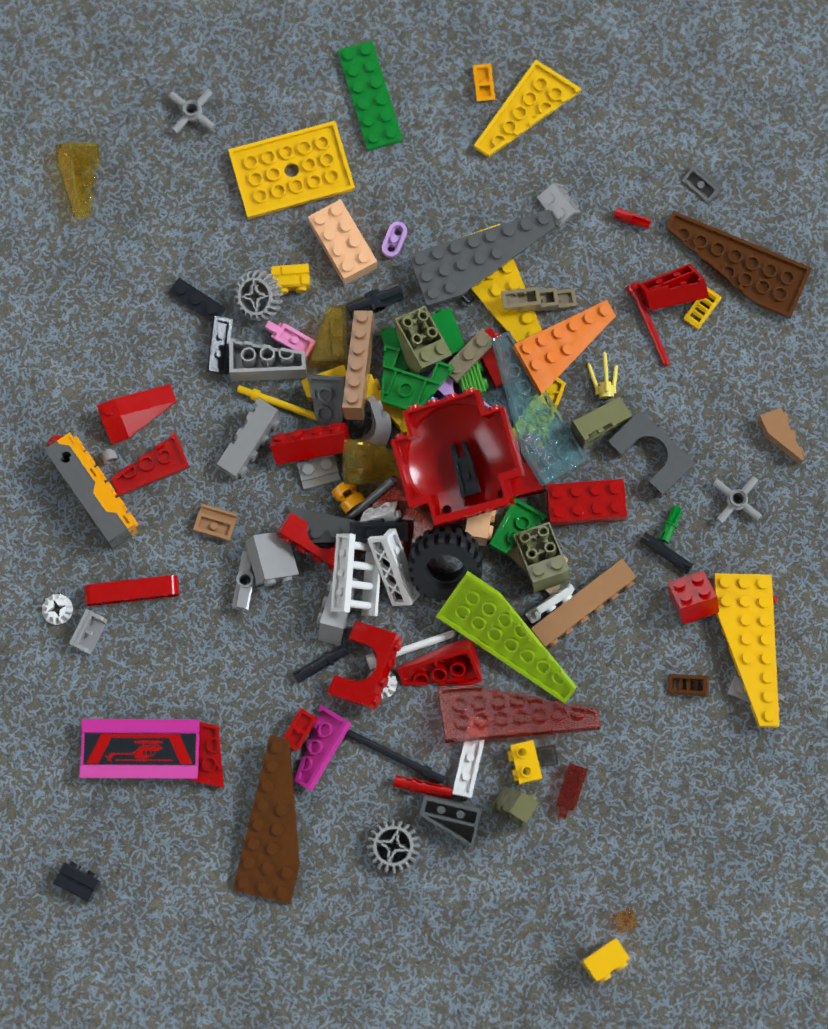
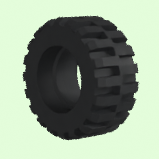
M438 526L434 527L433 531L428 529L423 532V536L419 535L411 546L408 563L410 581L413 586H416V590L420 594L424 593V597L428 599L434 598L437 602H441V600L447 601L467 571L481 579L483 566L482 550L478 547L477 540L471 539V534L468 532L463 533L460 528L451 529V526H445V528ZM439 555H450L459 559L463 566L453 573H440L432 569L428 562Z

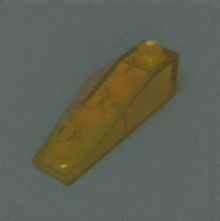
M66 142L55 145L57 167L73 217H90L94 195L91 193L92 186L97 181V178L94 177L95 169L99 168L100 164L98 143Z

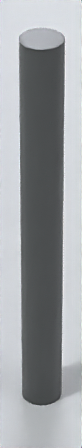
M390 477L343 518L353 520L396 483V479Z

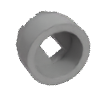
M113 449L104 450L102 453L103 463L111 464L118 460L117 453Z

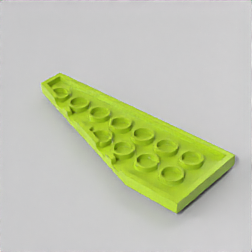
M467 571L436 617L563 703H566L577 686L502 594Z

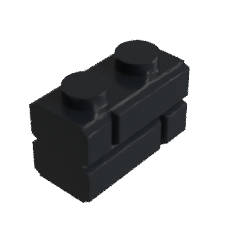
M72 861L70 864L64 862L53 884L90 903L101 884V881L97 879L99 875L89 870L86 874L80 870L82 866Z

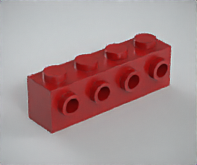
M346 422L333 423L328 426H315L306 430L299 429L290 433H278L272 436L270 448L276 465L350 452L351 438Z

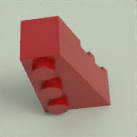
M691 263L639 284L643 302L650 311L709 298L704 277Z

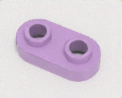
M402 222L392 223L387 231L382 244V253L387 258L392 259L400 254L407 236V227ZM395 231H400L401 234L395 235ZM393 247L395 250L393 252H389L388 248Z

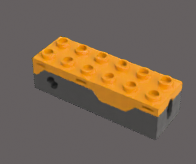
M69 432L65 436L55 435L47 442L48 447L44 449L111 547L115 549L137 534L138 530L136 527L138 523L131 512L126 513L128 509L121 498H115L117 493L109 481L104 482L107 479L98 466L94 468L96 463L88 451L83 452L85 448L77 435L73 437Z

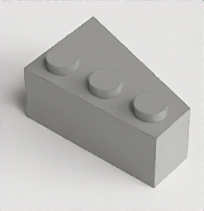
M329 580L327 586L329 594L328 597L324 596L322 602L324 611L323 613L319 612L317 624H320L318 640L340 646L349 612H331L333 580ZM355 588L351 589V600L354 599Z

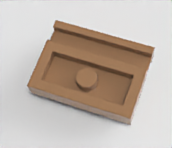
M201 504L193 530L230 542L239 515Z

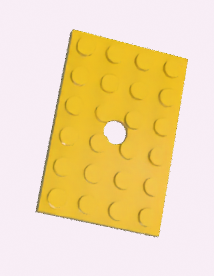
M336 121L228 149L248 219L355 191V185ZM290 164H294L299 168V173L294 177H289L285 174V169Z

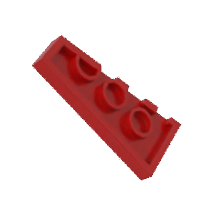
M173 433L166 441L156 445V448L149 453L142 455L138 461L128 465L111 477L119 497L190 468L176 433Z

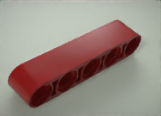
M177 575L104 582L84 586L85 606L169 598L180 595Z

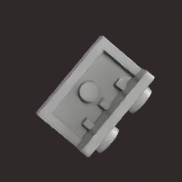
M553 183L537 198L546 210H550L554 222L560 227L571 217L579 215L581 212L578 209V203L567 194V188L563 184Z

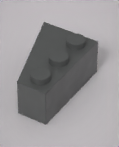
M425 794L420 816L473 848L482 807Z

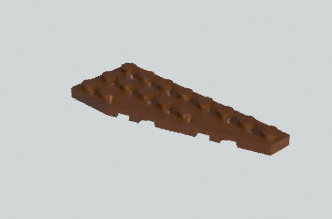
M673 211L666 226V230L753 304L791 319L812 270L811 267Z
M273 735L269 737L233 886L234 891L291 904L300 868L290 739Z

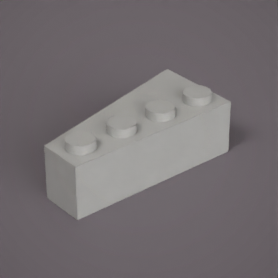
M229 338V373L231 381L307 378L306 354L303 351L282 347L279 349L271 347V345H258L250 341L242 342Z
M259 397L255 402L258 405L255 411H250L246 417L245 427L238 429L234 437L235 443L231 442L217 463L220 470L235 480H238L239 477H244L248 471L247 466L250 461L254 462L259 455V452H257L259 448L267 444L271 431H276L280 425L278 409Z

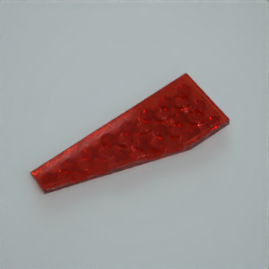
M478 684L438 687L437 689L445 743L600 730L601 727L598 709L576 704L574 706L561 704V701L554 700L552 702L532 695L517 692L508 693L497 688H483V685Z

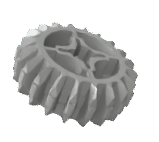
M265 270L249 271L247 275H242V280L237 282L239 287L234 289L238 292L234 297L238 298L239 301L235 305L241 306L239 311H245L244 316L250 317L251 320L257 319L258 321L267 320L271 316H275L277 314L276 311L281 309L279 304L283 302L280 296L284 294L279 292L282 286L276 284L279 279H273V274H267Z
M394 819L391 820V826H388L387 821H384L385 828L382 829L378 824L376 827L379 832L371 831L375 838L368 837V841L373 842V845H367V849H373V852L368 853V856L372 857L375 855L376 858L371 861L372 864L379 861L380 863L377 868L380 870L383 865L386 866L384 869L385 873L388 872L389 867L392 868L393 874L396 873V867H399L400 872H403L402 866L404 864L408 869L411 867L408 863L409 860L412 863L416 862L412 855L419 856V852L414 851V848H420V844H414V841L419 840V837L415 836L412 838L411 835L415 833V830L412 829L408 832L409 824L402 828L401 820L398 822V826H395ZM395 830L392 839L388 841L379 839L385 832ZM401 832L408 838L410 848L399 843ZM395 837H397L396 845H399L401 849H395L390 856V848L385 844H392L395 841ZM377 845L387 849L386 861L379 856ZM395 854H408L402 861L392 863Z

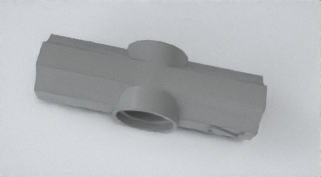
M242 551L239 572L236 577L237 583L232 608L239 611H249L252 590L255 585V576L248 551ZM245 577L251 580L247 585L240 583Z

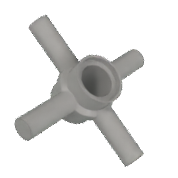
M207 88L197 101H185L172 92L169 98L182 108L183 116L171 130L177 134L188 121H199L212 131L216 125L202 115L201 106L213 92ZM190 109H196L195 113H188Z
M752 476L741 490L732 491L718 479L713 483L717 489L727 496L728 506L716 519L719 523L722 524L733 510L741 509L746 511L755 520L758 521L762 515L748 504L747 494L758 482L756 477ZM739 496L742 499V503H735L733 497Z

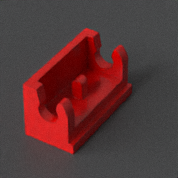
M302 708L283 737L290 739V747L295 752L299 751L318 719Z

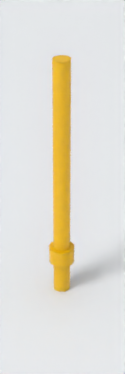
M241 385L237 388L238 393L249 396L252 400L257 401L259 397L271 405L317 421L313 411L263 394L255 388L252 390Z

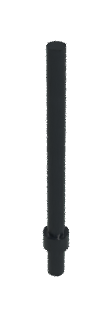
M348 729L345 735L421 773V776L427 779L429 777L443 784L446 778L433 771V768L427 765L423 766Z

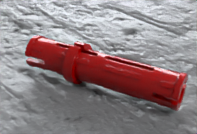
M395 775L393 784L394 788L406 789L410 793L420 792L450 800L453 787L417 780L416 777L412 779Z

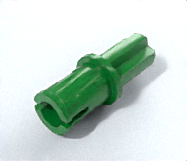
M673 506L667 520L663 522L664 526L658 537L659 541L662 540L664 543H670L674 530L678 528L677 523L682 513L680 507Z

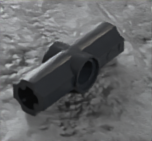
M399 284L382 290H371L364 294L363 297L347 302L346 307L351 319H353L354 311H373L374 314L384 310L386 306L404 300V296Z

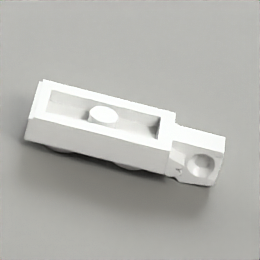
M569 583L526 612L525 615L531 623L539 621L543 612L549 613L557 607L555 604L562 601L564 603L572 598L571 594L574 591V587Z

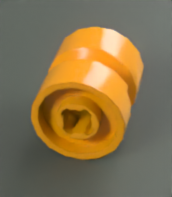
M352 479L342 482L331 492L336 501L341 502L340 507L346 515L365 499L361 492L356 491L357 486Z

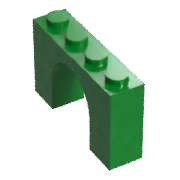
M442 308L430 316L452 353V356L448 358V360H451L463 349L465 344L451 308L447 310ZM390 326L380 332L383 347L386 344L401 349L396 327ZM401 352L395 368L411 373Z

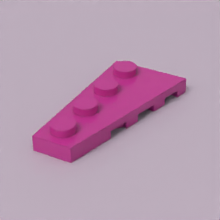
M321 704L318 710L320 712L318 719L312 727L314 728L312 737L308 739L306 745V754L301 759L294 780L310 791L314 789L352 724Z

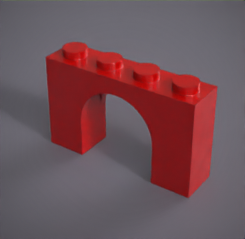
M355 620L348 639L355 644L371 648L375 651L377 656L376 668L368 678L361 681H353L334 675L328 694L334 698L375 711L376 707L381 703L382 691L388 684L390 670L395 666L396 654L402 647V637L397 633Z

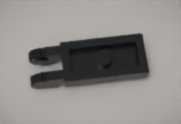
M467 440L462 442L465 456L461 458L458 446L456 444L451 445L452 461L462 498L482 493L473 455H471V449Z

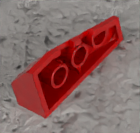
M171 384L118 397L96 406L109 440L114 445L130 439L137 431L147 426L150 421L161 415L177 401Z
M468 638L448 644L396 667L403 685L426 686L427 684H439V686H446V684H457V686H468L483 681L477 651L473 641Z

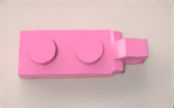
M268 321L265 326V330L272 333L271 338L289 349L305 352L306 359L316 345L315 340L285 323L279 322L276 325Z

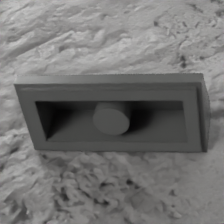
M693 165L682 178L684 183L709 204L724 189L697 165Z

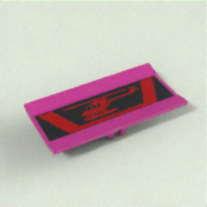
M82 719L79 778L198 779L200 720Z

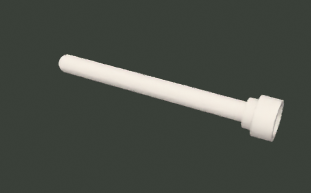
M450 630L403 646L397 652L396 657L454 638L456 632ZM376 654L365 655L370 670L375 669L377 665Z

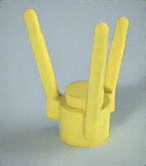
M604 352V382H601L600 386H598L591 364L588 363L587 367L595 387V395H599V399H611L616 394L618 366L614 367L611 385L608 378L607 353Z

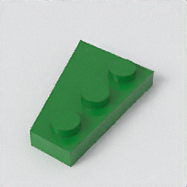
M514 498L515 505L509 507L488 547L505 556L517 546L513 534L540 525L547 519L548 515Z

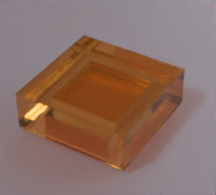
M632 907L613 914L620 933L639 926Z

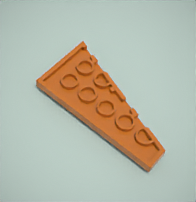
M607 300L512 346L539 396L616 317Z

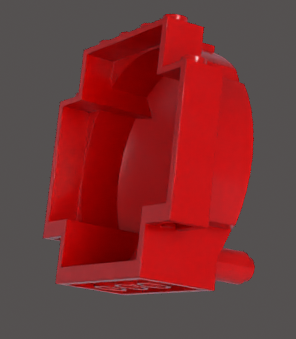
M475 387L463 390L464 393L460 395L456 393L445 395L443 400H437V398L428 400L426 405L420 407L419 404L408 406V410L403 411L409 435L406 432L395 435V439L391 440L409 508L429 504L435 526H443L515 505L509 480L525 476L520 460L519 444L511 428L506 408L500 407V404L491 407L486 406L481 391L475 390ZM467 440L471 449V455H473L482 493L462 498L452 461L451 445L456 444L458 446L461 458L465 456L462 442Z

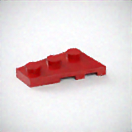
M200 722L198 779L186 780L224 788L219 726Z

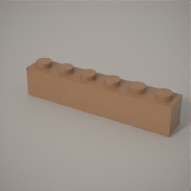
M354 311L342 405L345 420H364L376 324L373 311Z
M621 559L530 630L545 648H553L559 643L558 639L561 636L567 637L574 631V626L578 623L583 625L590 619L588 616L591 613L595 612L597 614L604 609V603L608 600L613 602L620 596L619 592L625 589L627 591L634 586L637 576L625 561Z

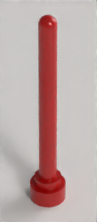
M634 282L626 286L625 289L628 295L634 298L663 366L667 367L670 365V361L640 295V283Z

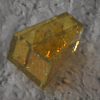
M345 305L326 306L310 360L311 368L341 366L343 364L347 366L348 342Z

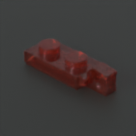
M569 763L557 798L556 806L561 807L558 814L559 818L566 819L568 810L573 811L574 807H576L588 769Z

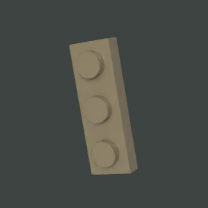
M481 329L448 363L454 366V371L449 377L455 383H458L496 341Z

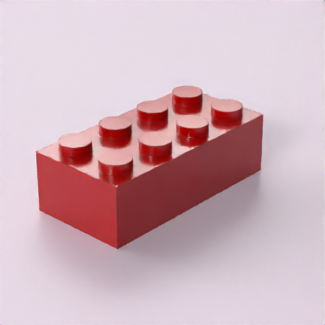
M624 479L547 484L548 520L551 526L625 521L627 518Z

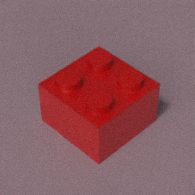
M704 570L667 582L669 598L682 624L719 612L717 595Z

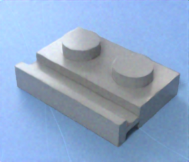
M334 455L297 463L304 491L341 481Z

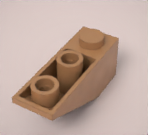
M778 408L760 415L758 423L765 438L795 462L801 464L805 453L803 448L797 444V435L788 424L789 417L787 413L783 412L782 408Z

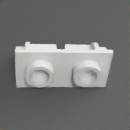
M398 501L386 502L374 509L368 508L363 512L360 522L382 521V518L384 521L399 520L402 515L400 510H396Z

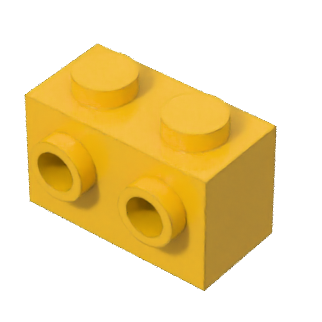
M530 740L510 745V750L507 751L509 762L514 764L515 769L512 770L514 782L518 781V785L542 780L534 741Z

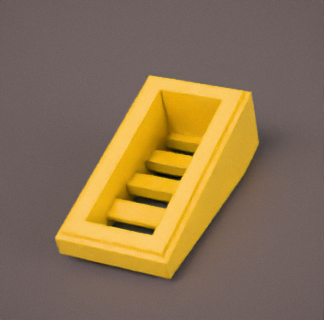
M708 287L709 298L714 302L707 298L696 300L683 318V320L697 330L700 329L722 298ZM701 301H702L703 303H705L707 306H709L710 308L707 309L705 306H703L702 304H700ZM698 308L699 310H701L702 312H704L705 315H702L701 313H699V312H698L697 310H695V309ZM691 314H694L699 319H701L700 322L691 317Z

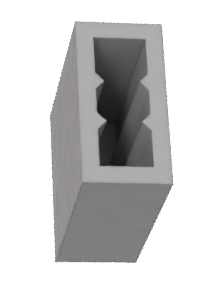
M276 532L253 535L245 541L257 585L271 586L280 581L282 584L293 581L292 578L299 574L291 544L280 540V535Z

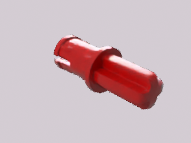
M618 207L613 218L629 223L630 226L633 224L645 229H649L651 225V219L637 215L635 211L632 213Z

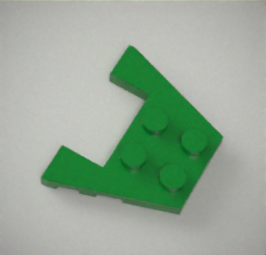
M385 344L383 350L381 402L407 411V407L419 404V407L426 405V401L432 398L454 371V366L437 361L430 379L395 368L402 352L401 349Z

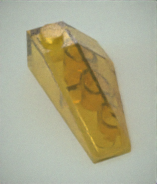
M344 439L341 470L344 484H368L388 480L390 477H401L393 450L387 449L384 445L377 446L371 444L364 439Z

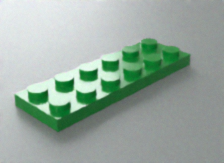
M373 40L338 49L337 53L367 152L403 142Z

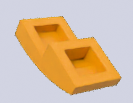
M491 63L473 65L477 102L495 100Z

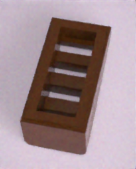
M669 674L668 694L709 696L710 677ZM675 679H679L678 690H675ZM683 679L687 680L686 690H683ZM691 680H695L694 691L691 690ZM699 681H703L702 691H699Z

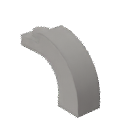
M374 396L366 398L372 415V426L369 432L362 438L351 441L350 450L357 465L375 458L384 449L391 434L390 415L386 410H383L381 401H377Z

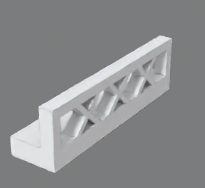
M396 528L389 529L383 536H370L367 540L392 606L412 605L420 596V593L410 581L408 560ZM376 542H382L383 551L377 547ZM382 558L389 562L390 567L383 564ZM388 575L394 577L397 583L391 582ZM395 591L402 596L401 600L396 599Z

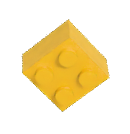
M617 938L585 958L581 963L594 982L599 981L603 983L612 976L610 972L614 969L620 971L628 965L626 961L630 957Z

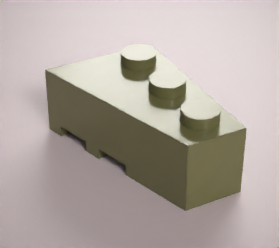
M620 397L617 399L611 398L603 406L597 407L588 414L574 420L570 431L581 448L584 449L627 423L632 415Z
M503 787L491 807L524 828L539 802H537L538 798L530 792L525 794L518 790Z

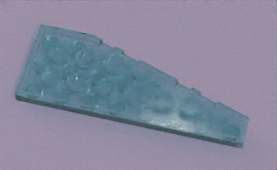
M508 330L495 337L491 342L521 453L540 485L544 486L585 463L588 458L546 390L540 396L537 393L512 348L516 341Z

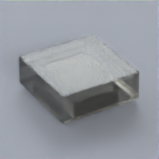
M555 745L536 747L540 767L558 765Z

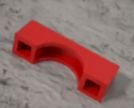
M292 512L288 513L276 532L280 535L279 539L287 544L293 543L296 545V550L303 554L309 553L313 556L312 560L319 564L324 563L328 565V570L334 572L335 545L329 549L319 548L314 545L308 536V522Z

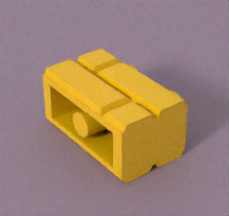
M309 264L271 266L273 279H279L276 284L282 286L279 292L284 293L283 295L288 294V291L305 293L307 290H311Z

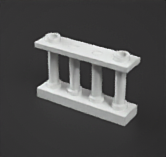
M336 534L331 612H350L351 607L362 609L361 616H378L380 572L369 543L356 542V534ZM376 542L377 547L382 550V542ZM354 549L366 551L365 562L354 561ZM353 569L364 570V582L352 580ZM352 588L363 590L362 601L351 600Z

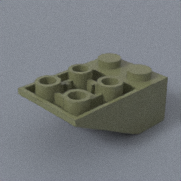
M425 306L394 319L404 360L411 373L417 375L434 368L437 361L444 363L452 356Z
M550 522L513 534L534 593L570 581V570Z

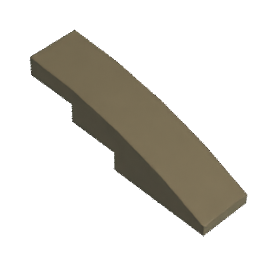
M539 287L501 291L504 310L552 311L577 308L574 288L557 290V288L539 289Z

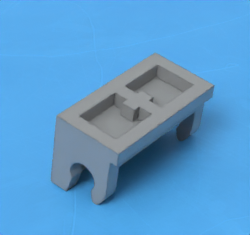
M86 609L69 644L91 655L108 620Z

